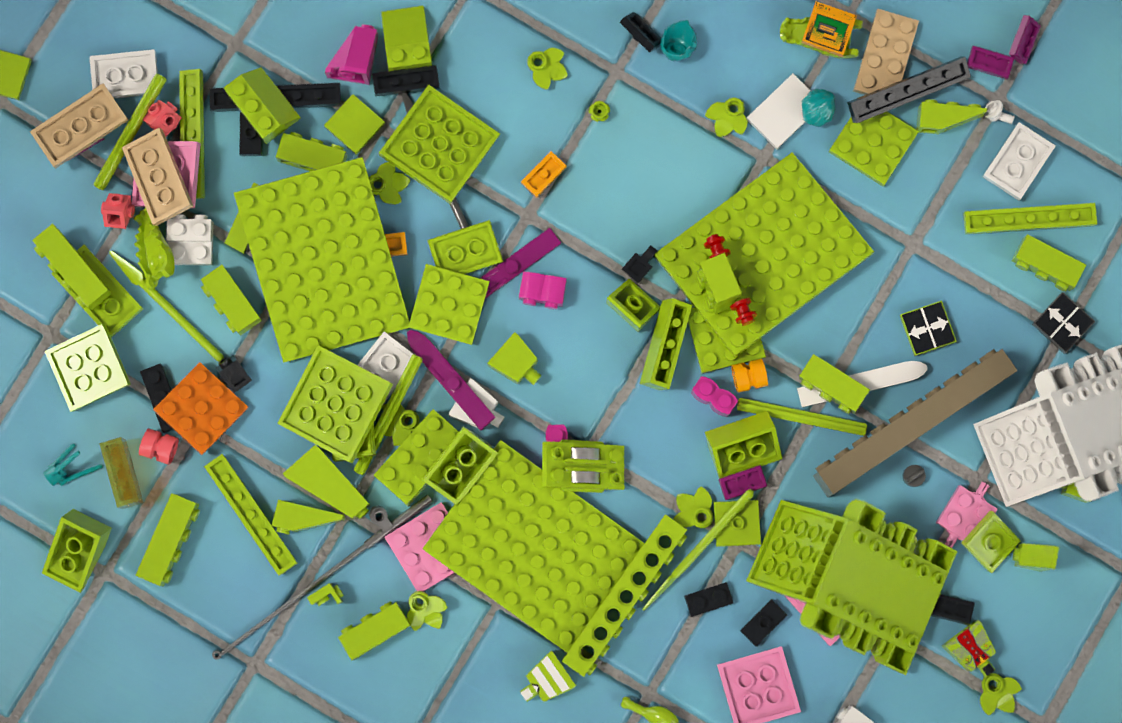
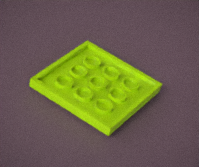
M428 84L378 155L451 204L496 142L500 133Z
M318 345L277 424L353 464L393 384Z

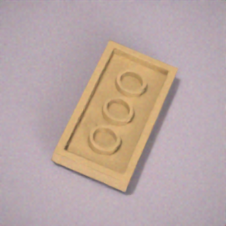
M877 9L854 86V92L866 95L902 80L919 20Z
M103 83L31 130L30 133L56 169L129 120Z
M157 128L122 147L152 225L158 226L194 207L163 129Z

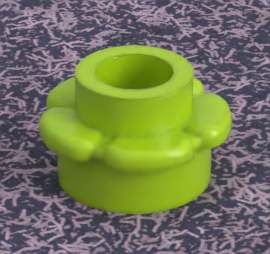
M596 101L589 107V114H591L593 121L603 122L608 119L610 107L603 101Z

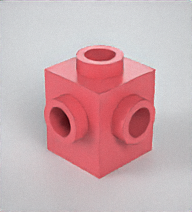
M158 100L149 107L143 121L153 130L157 128L163 129L165 137H167L171 131L177 128L178 122L182 117L176 113L178 109L168 101L165 104Z
M108 194L106 201H103L101 206L104 227L126 229L130 218H133L135 213V206L131 204L130 195Z

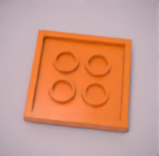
M199 362L153 411L202 456L248 409V406Z

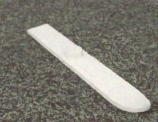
M908 361L849 375V377L872 391L918 379L928 369L927 365L922 362ZM805 387L797 388L802 407L827 402L819 396L820 392L814 388L812 391Z

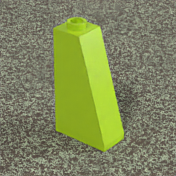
M316 444L283 473L287 479L352 519L357 517L361 519L369 512L368 507L370 504Z

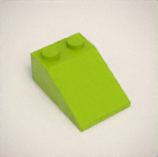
M424 5L382 11L381 16L389 71L432 66Z
M75 509L70 510L60 519L42 574L81 593L106 546L112 528Z

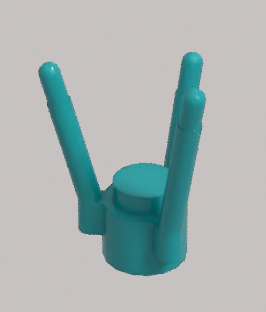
M73 443L48 466V469L43 474L52 486L58 483L63 486L65 483L99 470L103 466L99 464L65 477L67 471L64 467L80 455V451H76L60 464L75 447Z

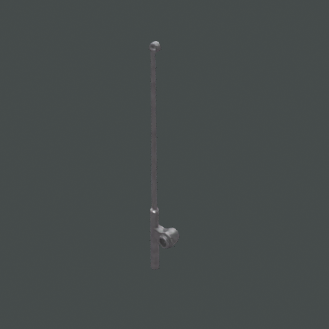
M427 494L391 522L388 519L385 508L382 506L372 507L369 517L374 524L380 526L381 530L364 541L361 547L221 652L214 650L212 657L216 660L220 659L221 656L364 550L370 549L433 502ZM377 513H382L380 517H375Z

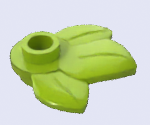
M548 48L544 52L535 51L529 55L527 65L533 71V81L540 88L548 90L551 80L560 81L567 78V71L559 62L564 56L562 50ZM539 59L542 61V64L536 66L534 61Z
M729 98L725 103L715 102L705 113L706 118L715 120L714 130L717 137L727 136L732 130L742 135L747 128V119L743 114L745 106L738 98ZM736 106L738 111L731 112L730 107Z
M385 162L379 166L376 174L369 177L374 195H379L384 203L399 204L402 202L399 192L409 185L410 179L404 174L396 173V167L389 162ZM379 181L382 185L380 188H375L374 183Z
M384 404L382 406L383 411L387 404ZM400 404L384 436H393L394 446H400L419 425L420 419L418 414L412 410H405ZM406 418H412L413 423L411 425H406Z
M700 486L694 496L677 494L676 503L681 512L674 517V520L678 524L686 528L694 525L698 528H706L712 523L713 513L710 510L712 499L705 488ZM700 513L706 515L705 521H699L698 515Z
M424 591L413 592L409 597L410 610L407 613V620L411 628L417 631L423 623H426L431 627L440 629L443 620L441 612L448 608L445 601L438 596H429ZM418 598L422 599V600L424 601V603H423V604H419V603L417 602V599H418Z
M995 673L984 677L981 682L983 693L980 696V705L983 711L990 716L997 707L1001 711L1013 713L1015 709L1013 694L1022 690L1020 684L1011 677L1002 678ZM991 680H994L996 682V687L994 689H991L989 687V682Z

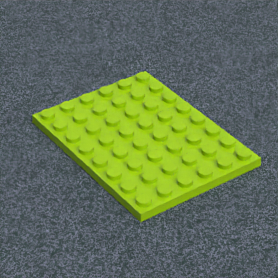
M792 152L657 251L654 257L731 354L736 357L873 255L874 250ZM718 234L725 237L723 247L724 249H730L731 254L727 256V259L742 292L741 298H750L752 302L749 304V308L757 313V316L754 318L755 321L749 325L742 326L741 323H736L735 319L738 317L736 311L728 309L715 314L713 308L709 309L707 306L705 289L699 287L696 277H698L697 271L699 270L700 262L709 259L712 255L711 250L704 247V243L707 242L706 239L711 235Z
M363 157L234 192L283 363L313 355L318 345L331 350L381 336L383 332L389 334L409 328L410 321Z
M500 440L494 448L498 452L496 457L459 504L453 505L422 549L568 653L645 543L574 492L561 491L560 488L542 487V469Z

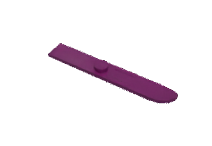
M548 228L479 278L490 281L485 299L561 244L551 228Z
M414 330L407 332V340L413 352L423 359L422 363L479 430H483L496 418L427 337Z

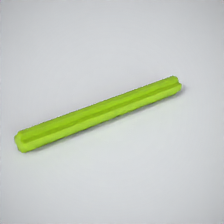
M157 73L154 75L94 181L93 185L100 190L106 189L125 155L122 147L133 141L143 123V118L148 113L149 107L154 104L167 79Z
M415 354L411 356L374 428L376 451L423 361L421 357ZM374 456L359 458L354 471L364 475Z
M739 398L737 402L738 411L753 414L767 411L770 417L861 436H864L867 431V424L863 422L746 398Z

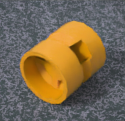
M762 358L752 360L748 365L744 362L731 365L737 393L749 391L751 386L755 389L768 386L767 372Z

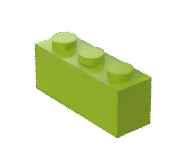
M290 132V134L283 133L275 157L280 163L313 171L346 162L348 155L344 148L339 145L332 144L330 147L323 145V141L311 138L307 140L303 139V136L298 133Z
M1028 234L1022 239L1011 260L1016 263L1015 266L1023 271L1030 270L1035 273V277L1042 281L1049 280L1055 283L1054 286L1057 289L1065 292L1075 288L1086 267V264Z
M220 265L200 279L204 284L201 289L208 298L211 296L214 298L216 303L213 306L218 313L226 315L229 320L226 324L232 333L237 331L241 336L262 321L223 265Z
M815 354L812 355L799 375L802 386L810 391L813 388L819 391V396L829 403L833 400L839 404L838 408L848 415L850 412L853 414L857 412L870 389Z
M389 601L379 607L381 612L374 616L372 613H369L360 619L361 624L356 627L351 624L341 630L342 635L338 638L351 661L411 626L397 602L392 604Z

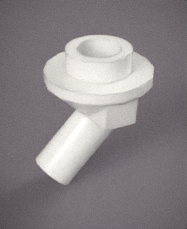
M1000 100L991 101L986 105L987 112L984 116L992 122L1000 120L1012 125L1015 116L1002 112L1003 103Z

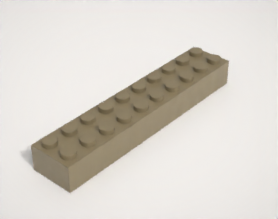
M995 349L991 350L979 359L980 364L975 361L963 369L961 377L958 373L943 383L945 386L943 389L940 386L936 387L924 395L926 397L925 401L921 398L906 407L908 409L907 413H904L903 410L888 419L889 425L886 426L885 423H882L870 432L872 434L871 437L868 438L864 435L852 444L854 447L852 450L846 447L833 456L836 459L834 462L831 463L830 460H827L815 468L817 473L813 477L826 496H832L1017 372L1018 370L1004 350L1001 349L998 352Z

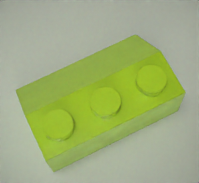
M262 67L239 75L223 87L227 95L266 144L301 119Z
M767 411L704 432L719 479L759 465L764 466L782 460L776 428Z
M463 426L422 478V481L452 503L458 505L498 452L476 433Z

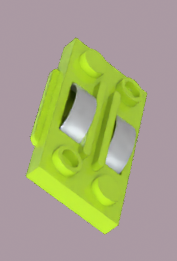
M580 440L542 442V487L560 488L561 491L592 493H603L604 490H624V446L604 445L603 442Z

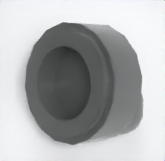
M911 465L903 472V480L910 487H917L925 481V471L921 466Z

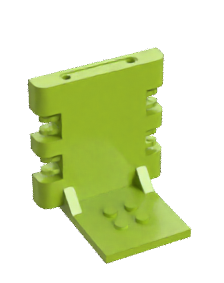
M780 500L746 581L805 603L800 616L802 626L832 640L834 636L839 635L845 647L862 655L871 650L876 662L906 675L958 551L930 538L917 541L915 537L917 529L898 521L886 524L884 520L886 513L862 500H852L847 505L843 517Z

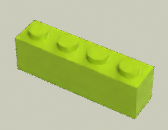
M53 223L32 240L36 245L34 250L41 258L46 257L49 260L48 267L55 275L59 273L64 278L61 281L69 292L72 289L78 295L75 299L83 308L87 306L93 310L113 294Z
M674 298L662 300L640 380L641 385L656 390L670 389L692 308L691 304Z
M171 493L135 576L164 587L165 583L168 584L173 575V571H171L174 562L178 563L182 555L180 548L183 542L186 543L190 537V525L199 516V504Z

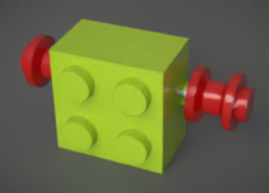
M718 234L711 235L706 239L707 242L704 243L705 249H710L712 255L709 259L700 262L699 270L697 271L698 277H696L699 287L705 289L707 306L709 309L713 308L715 314L728 309L736 311L738 317L735 319L736 323H741L742 326L749 325L755 321L754 318L757 316V313L749 308V304L752 302L750 298H741L742 292L727 259V256L731 254L730 249H724L723 247L725 237Z

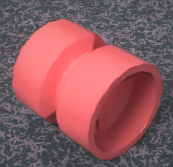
M148 428L142 438L139 455L150 459L156 457L158 462L170 465L176 454L179 438L168 434L162 436L161 432Z

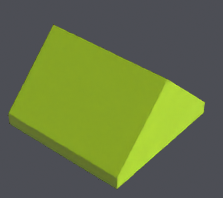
M630 278L612 292L606 300V304L637 332L660 310V306Z

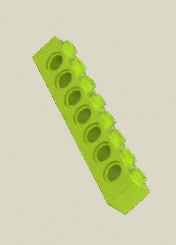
M666 514L566 654L562 660L563 663L583 677L586 674L590 676L597 667V664L594 662L598 656L604 657L611 647L607 643L612 637L616 639L623 630V627L620 626L625 618L628 621L636 611L633 606L638 600L642 602L649 593L646 589L650 582L655 584L662 573L659 571L661 566L670 563L675 556L672 553L676 545L681 547L688 536L685 535L686 528ZM661 536L669 537L671 540L670 547L662 548L658 542ZM649 554H654L658 558V564L654 567L646 563V557ZM637 572L645 575V582L642 585H637L633 581V575ZM627 590L632 593L633 598L630 603H623L620 600L622 591ZM610 609H616L620 613V617L616 622H611L607 618V612ZM596 628H605L607 636L604 640H597L595 638L594 631ZM586 645L594 649V655L589 659L581 655V649Z

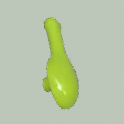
M627 696L622 699L620 705L622 708L630 709L642 715L649 723H679L676 715L667 708L661 706L644 707L633 702Z

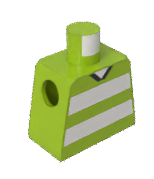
M550 651L526 675L530 684L520 690V693L527 702L537 695L545 702L573 689L576 685L553 651Z

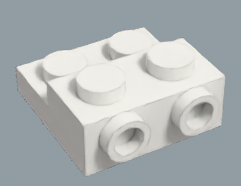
M177 215L173 219L167 220L166 240L173 253L175 265H212L214 222L208 219V216L195 215L194 219H186L185 215Z

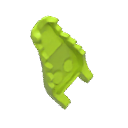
M787 17L781 24L780 38L783 42L801 45L833 58L842 59L859 56L858 49L850 48L851 34L843 57L801 43L810 17H805L804 19H791ZM855 20L853 29H861L863 21Z
M145 207L144 210H141L133 218L139 224V228H137L139 233L135 235L137 241L134 243V246L139 248L135 255L140 259L138 265L146 278L145 287L148 290H153L157 287L158 280L161 277L169 278L174 274L175 263L171 248L162 236L159 227L152 225Z

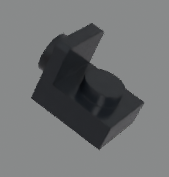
M234 355L223 358L218 363L219 366L216 367L218 373L233 393L252 381Z

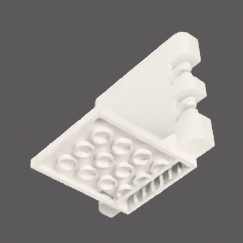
M1122 344L1106 350L1101 359H1099L1097 353L1078 359L1072 369L1068 363H1064L1038 373L1035 377V385L1040 397L973 424L1006 507L1071 483H1075L1079 495L1086 501H1092L1118 491L1117 483L1122 484Z

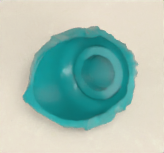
M688 20L671 24L664 30L661 38L662 53L671 61H681L690 57L697 46V35Z
M814 89L809 91L807 96L802 99V117L807 124L821 127L833 119L836 110L835 95L824 89Z

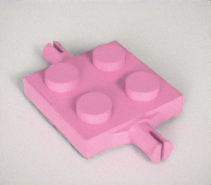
M981 482L976 492H971L958 485L936 521V524L943 527L949 534L945 545L953 548L956 541H963L990 510L996 513L997 508L983 498L990 487L988 484Z

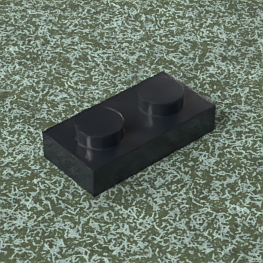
M727 582L684 596L691 617L733 604Z

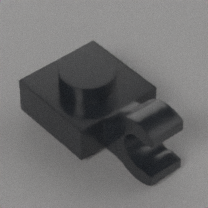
M650 245L642 256L635 253L622 268V271L639 284L652 269L648 262L654 257L657 250Z

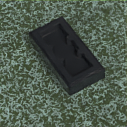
M636 12L623 17L619 22L632 35L634 40L639 42L649 53L661 46V38Z
M240 112L239 155L262 156V138Z
M940 594L931 616L970 626L975 603Z
M771 599L740 632L756 647L787 614Z

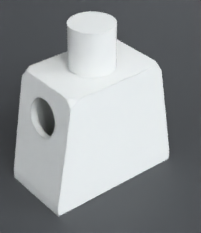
M470 378L467 384L496 417L490 424L499 428L505 417L494 411L498 401ZM455 402L448 414L449 417L478 428Z

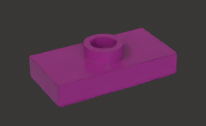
M1023 15L1009 55L1014 57L1019 64L1027 63L1041 27L1030 15Z
M973 45L967 65L970 69L1008 80L1014 57Z
M761 465L718 479L725 501L743 495L749 489L755 491L768 486Z

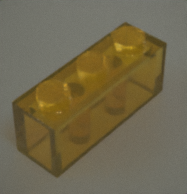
M119 437L99 443L117 508L125 509L144 503L126 439Z

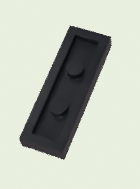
M437 65L372 73L375 97L422 91L426 89L428 84L434 89L440 88Z
M161 363L140 371L153 408L172 391ZM156 414L162 433L174 430Z

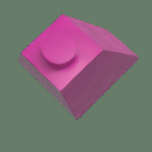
M366 24L361 25V27L355 26L326 67V77L370 85L379 36L377 29Z

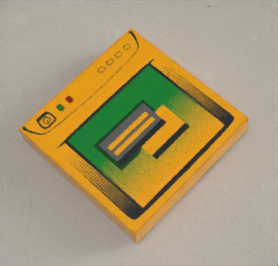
M816 1L801 43L843 57L857 15Z

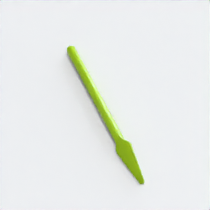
M109 251L111 257L134 285H139L216 361L220 362L224 358L223 354L156 289L148 290L145 287L146 280L142 271L114 251Z
M747 490L683 559L642 608L643 611L685 572L754 496L753 490Z

